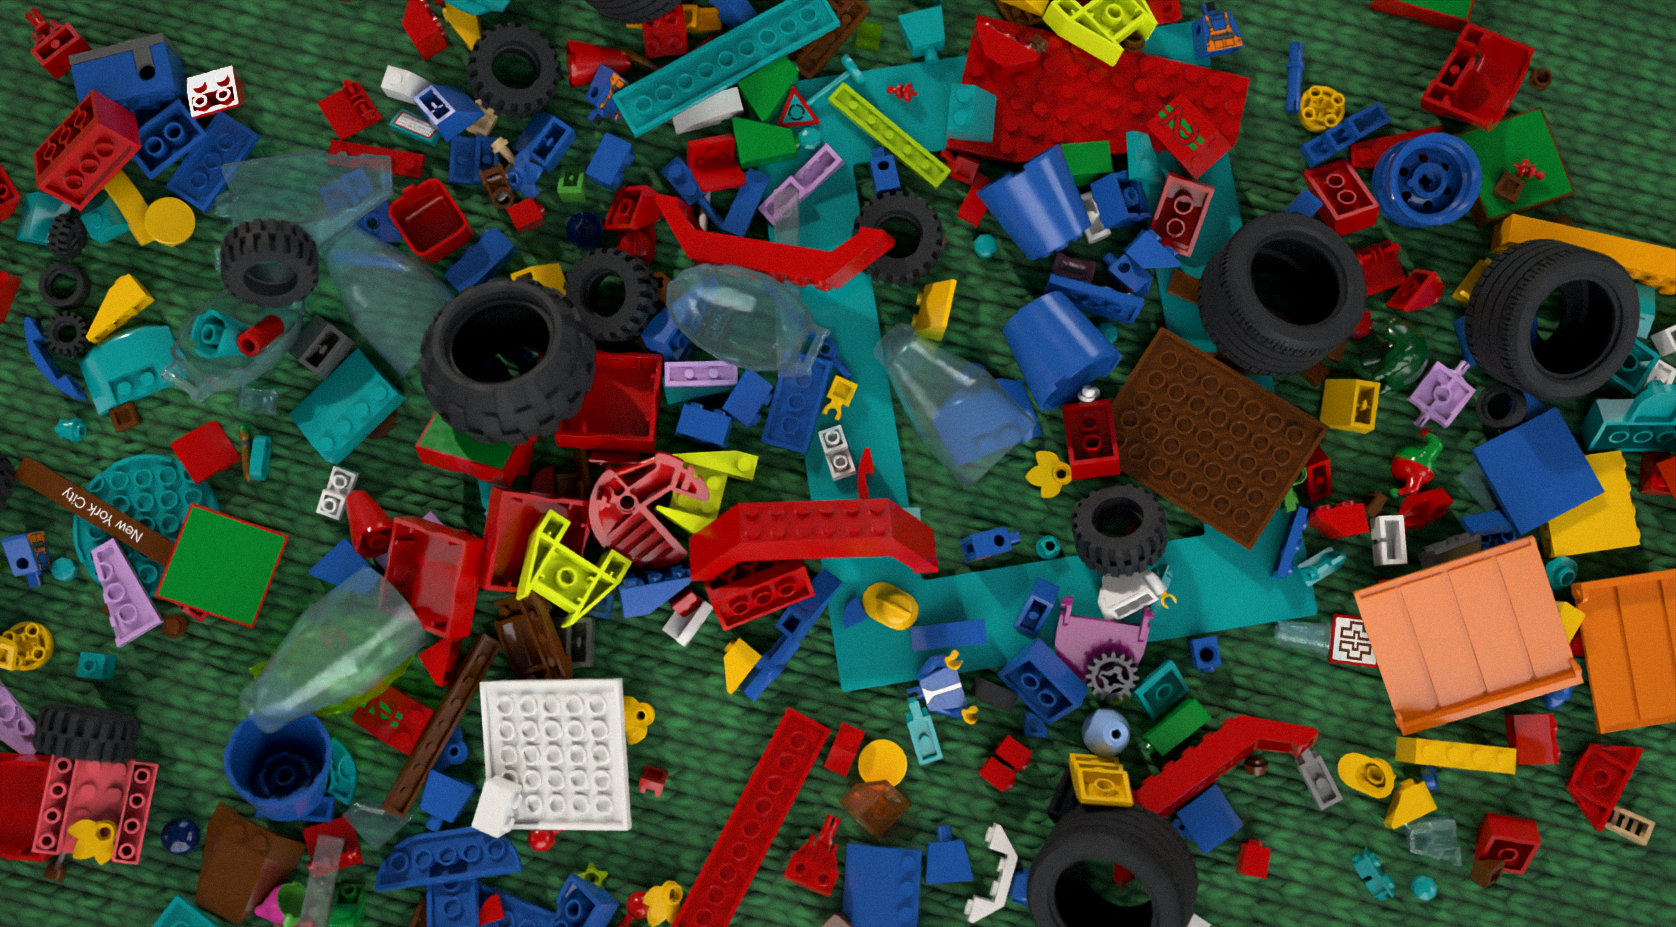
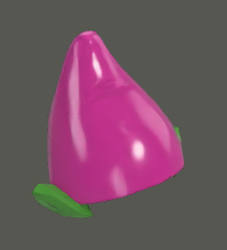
M297 881L280 885L272 890L263 904L256 907L255 914L271 922L283 924V927H293L303 918L306 912L304 893L307 890Z

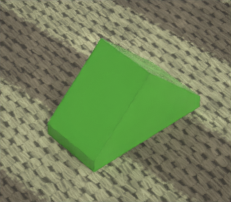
M562 166L557 192L562 202H586V166Z

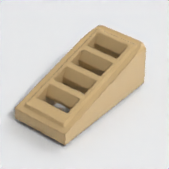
M1615 805L1613 818L1610 823H1606L1605 828L1639 845H1647L1656 822ZM1621 814L1624 818L1620 827H1617L1615 825ZM1629 819L1633 820L1630 831H1626L1625 828ZM1638 824H1641L1643 827L1639 836L1635 835Z

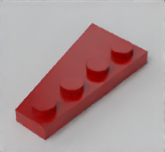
M1444 125L1351 144L1349 146V163L1354 170H1374L1380 157L1393 145L1429 133H1444ZM1423 153L1419 154V160L1421 162L1425 156V154ZM1443 162L1441 166L1445 170V163Z

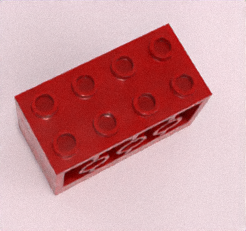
M92 89L33 153L37 188L81 211L141 148L135 114Z
M802 559L740 561L715 576L716 580L703 581L723 631L815 596Z

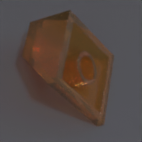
M887 780L855 784L839 801L849 814L877 840L912 805Z

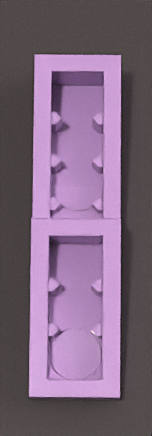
M826 143L794 176H790L757 209L775 226L843 166L845 162Z

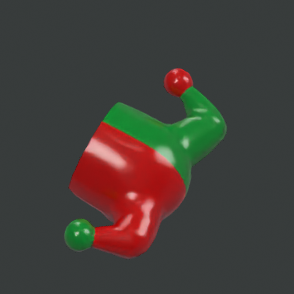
M1428 428L1420 430L1421 437L1428 439V444L1424 448L1405 446L1400 448L1395 454L1391 467L1392 476L1395 480L1406 483V485L1400 489L1392 488L1390 490L1391 497L1398 498L1399 496L1417 494L1422 485L1429 483L1435 476L1437 468L1435 460L1441 453L1444 444Z

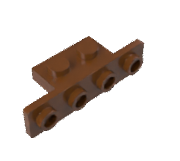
M577 448L573 450L576 473L554 475L555 494L582 497L590 500L591 490L593 489V480L589 476L588 470L590 457L586 453V449ZM590 527L586 545L598 541L592 527Z

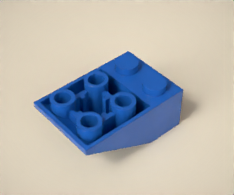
M675 564L669 566V569L659 571L658 568L646 570L645 574L640 575L626 573L621 583L617 585L619 604L624 618L650 614L690 584L692 581L689 568L687 566L683 567V564Z

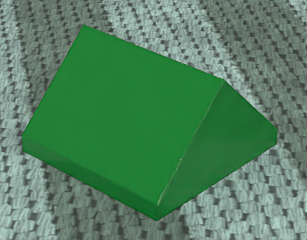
M1108 140L1061 144L1078 189L1091 188L1090 184L1113 173Z

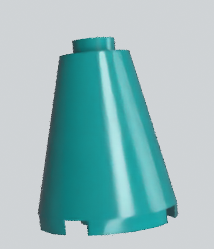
M211 309L206 310L205 314H200L196 318L192 327L191 340H195L196 347L193 348L200 357L214 359L244 355L237 346V339L250 326L220 311Z

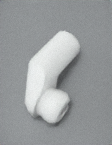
M1089 385L1083 386L1082 391L1078 392V399L1083 402H1092L1100 396L1099 389L1097 387L1090 388Z

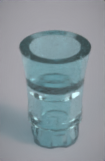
M1278 621L1275 627L1274 642L1275 644L1286 645L1289 648L1306 650L1327 656L1331 642L1330 622Z

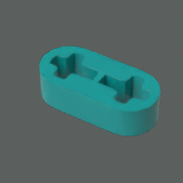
M257 434L254 437L249 467L251 480L264 481L267 478L272 448V439L269 435Z

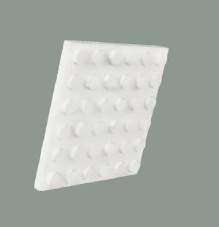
M622 679L484 680L480 682L486 780L498 775L523 786L520 793L522 796L521 803L516 810H513L515 811L513 816L515 822L512 829L629 830L631 828Z

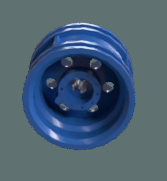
M1429 133L1401 141L1390 147L1375 165L1371 190L1373 197L1380 205L1379 211L1393 223L1407 228L1436 226L1455 221L1473 206L1481 188L1482 172L1476 154L1466 142L1446 133ZM1420 153L1425 154L1422 162L1419 160ZM1443 162L1447 164V171L1441 166ZM1400 168L1402 169V171H1403L1404 174L1406 175L1405 177H1403V176H1401V175L1399 174ZM1419 179L1424 180V185L1419 184ZM1446 186L1450 189L1448 195L1443 194ZM1407 191L1409 193H1407L1405 200H1403L1401 194ZM1424 202L1429 206L1428 210L1423 208Z

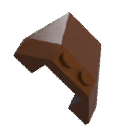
M219 801L207 826L195 904L240 925L272 890L297 867L307 845L305 842L287 833L279 835L241 816L242 811Z

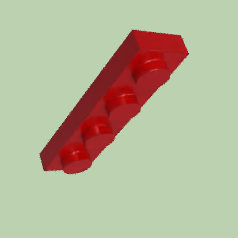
M331 139L326 162L329 165L359 170L364 169L365 171L421 180L426 157L423 154Z

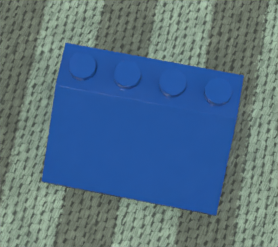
M847 843L842 912L853 927H917L922 850L920 848Z

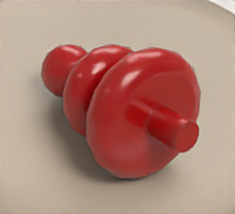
M907 83L905 87L903 84H899L897 88L888 86L886 90L888 94H896L898 99L903 97L906 103L910 102L913 96L918 94L917 91H914L912 83Z
M1527 158L1523 159L1520 164L1515 162L1513 167L1517 168L1516 177L1518 178L1526 173L1525 177L1527 179H1530L1532 176L1538 180L1545 178L1544 172L1536 171L1535 164L1528 167L1529 160Z

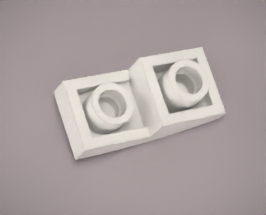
M841 425L819 431L818 435L833 481L856 474Z
M338 465L333 466L327 488L322 491L316 512L340 520L346 509L345 499L354 490L359 473Z

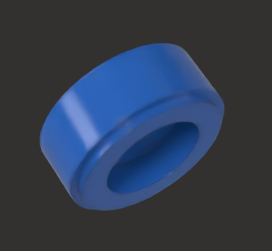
M1432 765L1422 766L1421 774L1428 790L1438 789L1439 781Z

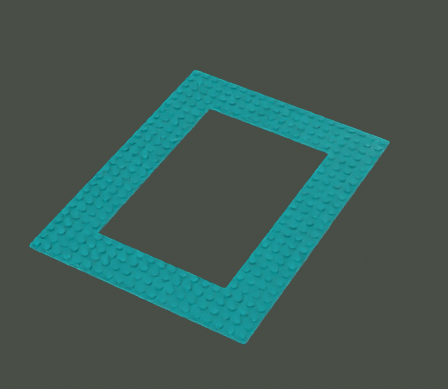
M1194 21L1155 27L1148 40L1145 41L1144 49L1140 51L1141 53L1212 69L1210 57L1195 60L1192 23ZM968 55L939 59L933 65L920 62L860 71L866 80L862 84L855 83L850 76L842 82L851 87L928 152L937 153L942 152L943 149L950 151L946 149L948 138H945L949 93L952 83L961 84ZM840 75L800 80L795 88L806 102ZM841 83L809 106L821 122L820 124L784 127L792 129L793 137H797L804 128H815L820 133V146L814 152H805L800 147V151H796L797 159L758 167L759 172L771 176V180L763 195L764 202L790 176H794L826 143L845 162L843 166L775 226L766 218L770 242L831 252L852 238L854 221L856 216L860 215L853 167L859 164L870 163V159L873 158L872 150L882 146L828 102V98ZM907 83H912L914 91H917L918 94L913 96L910 102L906 103L903 97L898 99L896 94H888L886 90L888 86L897 88L899 84H903L905 87ZM787 99L769 123L770 125L777 126ZM748 107L750 120L757 121L752 111ZM886 150L887 155H892L890 152ZM1168 152L1155 153L1164 178V184L1168 172L1188 177ZM1228 152L1197 179L1198 181L1214 185L1215 191L1191 257L1179 254L1178 260L1181 262L1179 267L1155 268L1166 329L1205 353L1220 352V349L1216 348V345L1212 343L1213 341L1207 335L1200 319L1198 306L1167 294L1165 290L1174 269L1200 279L1210 259L1242 227ZM1141 182L1151 213L1154 216L1164 184L1152 185ZM1153 217L1146 220L1147 231L1150 228ZM861 271L839 289L830 288L829 292L817 290L807 284V288L794 286L793 283L785 281L784 284H778L821 337L830 338L838 344V357L853 373L847 380L858 384L849 407L842 405V415L839 421L834 419L837 415L835 409H830L827 416L823 415L822 412L825 406L831 403V399H828L826 396L835 376L843 378L833 366L808 455L804 454L811 501L858 499L857 476L864 449L870 447L874 474L873 477L866 478L869 499L888 498L900 507H909L871 275H865ZM1251 275V282L1255 292L1253 277ZM780 303L787 350L816 357L814 353L815 343ZM828 345L822 347V353L827 354L830 348ZM1271 376L1247 377L1275 394ZM841 425L856 474L833 481L818 432ZM1279 506L1250 551L1202 522L1203 535L1168 541L1163 556L1158 558L1156 564L1170 565L1169 569L1173 571V579L1170 582L1167 593L1174 595L1177 603L1170 596L1165 598L1166 601H1171V625H1150L1147 642L1316 615L1317 605L1313 585L1306 588L1296 565L1307 560L1302 531L1299 537L1302 543L1299 551L1294 553L1292 559L1294 568L1291 575H1287V578L1277 579L1271 576L1291 513L1281 514ZM1078 555L924 580L921 577V573H913L912 568L893 557L854 560L850 558L821 559L822 569L826 568L843 581V584L828 604L840 684L843 691L918 680L917 672L920 671L921 667L931 656L950 655L954 650L959 652L955 660H963V663L957 669L958 673L1005 666L1024 646L1038 637L1056 654L1055 633L1059 613L1064 611V608L1061 607V599L1066 598L1067 595L1073 596L1071 615L1104 619L1097 603L1100 588L1103 586L1102 577L1104 575L1097 573V569L1093 571L1088 568ZM1037 577H1040L1060 588L1053 608L1036 637L1013 626ZM885 582L903 590L915 599L918 605V616L911 627L985 619L987 644L912 652L910 627L905 630L889 628L871 618L864 610L867 619L845 629L843 614L847 604L856 596L863 608L862 599L867 588L875 583Z

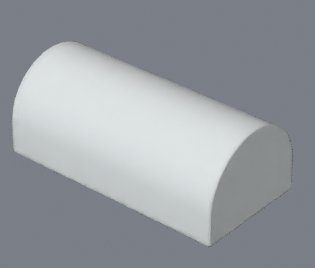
M1092 191L1080 195L1092 224L1084 231L1088 243L1092 244L1110 236V229H1104L1099 219V211L1096 202L1092 198Z

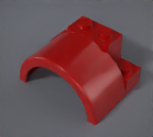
M1468 22L1436 79H1432L1421 97L1420 108L1441 117L1443 114H1446L1487 132L1493 130L1514 100L1529 69L1535 48ZM1482 52L1477 65H1475V54Z

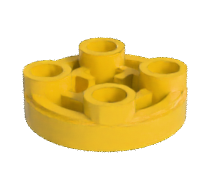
M1312 86L1300 98V112L1297 113L1298 119L1306 129L1315 133H1324L1342 121L1345 114V98L1341 93H1337L1332 88Z
M164 197L149 205L145 212L144 225L150 237L156 242L174 247L184 243L191 237L195 229V216L192 209L182 200Z
M21 622L2 634L3 637L10 639L18 645L16 669L36 670L44 666L53 654V636L40 623Z
M878 739L870 742L862 749L858 758V769L862 779L871 787L889 789L896 786L903 779L907 770V759L903 750L896 743L890 740Z

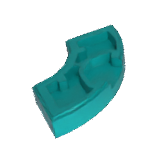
M335 736L331 739L332 759L329 770L330 785L327 793L346 805H350L357 787V767L348 747Z

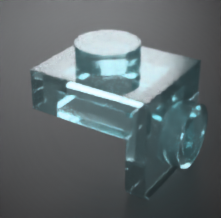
M241 386L236 408L251 414L275 415L279 392Z

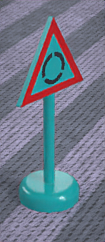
M848 54L841 58V63L846 71L806 102L793 85L777 126L793 127L820 124L821 122L810 109V105L849 76L857 84H862L866 81Z

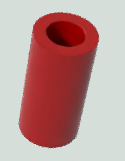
M273 314L264 316L238 337L237 346L239 350L246 356H256L283 334L284 324L282 320Z

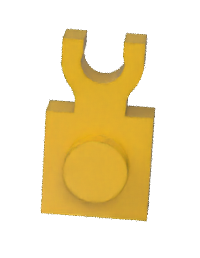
M836 375L826 396L828 399H831V403L825 406L822 414L827 416L830 409H835L837 415L834 419L839 421L842 415V405L849 407L858 384Z

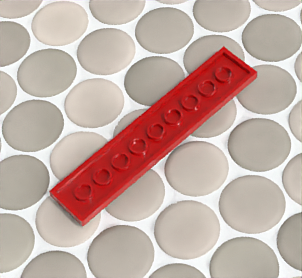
M790 707L787 708L671 927H728L831 729Z

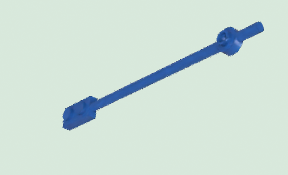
M679 156L675 157L661 170L662 174L690 206L693 207L695 204H698L721 231L724 220L704 198L708 193L701 192L689 167ZM762 277L764 284L815 343V356L832 361L834 363L833 366L843 378L849 379L853 373L838 357V344L830 338H822L779 285L771 282L768 278ZM828 345L830 348L827 354L822 353V347Z

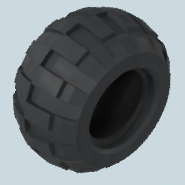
M500 277L488 279V282L476 287L471 285L461 290L457 298L453 301H447L434 315V323L429 325L423 335L420 348L422 358L419 359V377L432 408L438 412L445 423L462 435L468 433L477 442L494 445L500 441H506L510 446L526 444L529 442V438L539 434L546 437L559 430L558 424L564 419L573 418L583 406V396L586 395V392L591 391L596 369V347L589 324L583 313L574 307L573 302L554 287L551 289L543 286L539 281L519 277L514 281H509L507 278ZM515 347H531L545 354L544 358L532 370L514 380L494 384L477 382L483 365L494 355L504 350Z

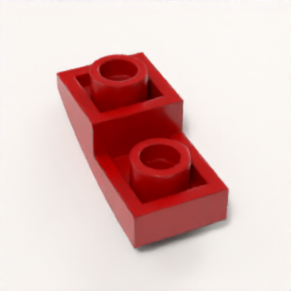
M978 173L956 216L977 227L987 208L978 198L976 192L993 182V180Z

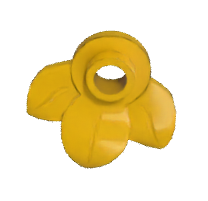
M1038 451L1035 453L1038 466L1032 468L1025 475V479L1032 485L1041 487L1042 498H1052L1059 494L1062 486L1071 482L1070 465L1060 462L1058 456L1053 452ZM1058 470L1064 471V478H1059L1057 476Z
M623 696L627 742L629 745H634L646 737L647 726L654 721L655 711L648 703H639L632 696ZM640 711L645 713L644 719L639 717Z
M84 819L76 822L68 829L69 834L78 838L73 850L74 859H87L95 856L96 861L103 865L112 858L114 852L113 841L117 838L118 826L112 820L104 819L95 822L90 819ZM104 827L110 830L109 836H103L101 829Z
M667 881L662 886H654L644 896L643 903L649 906L647 919L651 927L659 925L665 919L670 924H673L681 909L680 901L683 897V889L677 882Z

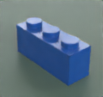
M494 226L491 230H486L480 236V241L475 246L468 247L458 262H453L448 266L444 277L459 292L471 285L476 287L485 284L519 251Z

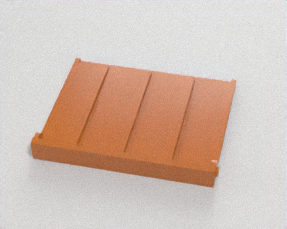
M1533 535L1353 591L1396 717L1394 719L1395 724L1403 736L1584 683L1581 667L1573 658Z
M1676 568L1571 583V591L1575 599L1576 608L1586 614L1579 627L1594 705L1597 734L1676 722Z

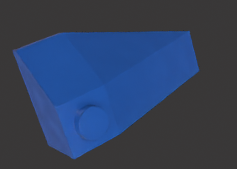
M711 271L654 316L651 322L644 328L641 336L647 349L653 354H663L664 363L685 362L693 349L690 343L695 333L699 334L702 328L700 326L704 313L708 314L721 288L715 272Z
M570 874L558 894L556 900L558 908L555 918H551L549 926L606 927L620 904L605 889L575 874Z

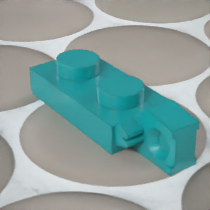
M916 696L907 698L910 712L905 713V720L919 765L942 759V752L927 708H920Z

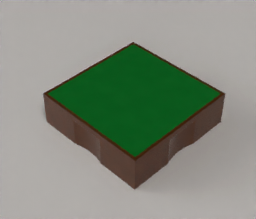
M1542 106L1503 118L1489 132L1475 127L1453 135L1469 145L1480 163L1482 172L1481 188L1478 198L1469 209L1477 229L1503 221L1512 214L1534 211L1564 201L1575 194ZM1527 158L1529 160L1528 167L1535 164L1536 171L1545 173L1543 180H1538L1534 176L1527 179L1525 177L1526 173L1519 177L1526 184L1513 205L1491 194L1500 175L1504 171L1516 177L1517 168L1513 167L1515 162L1520 164L1523 159Z

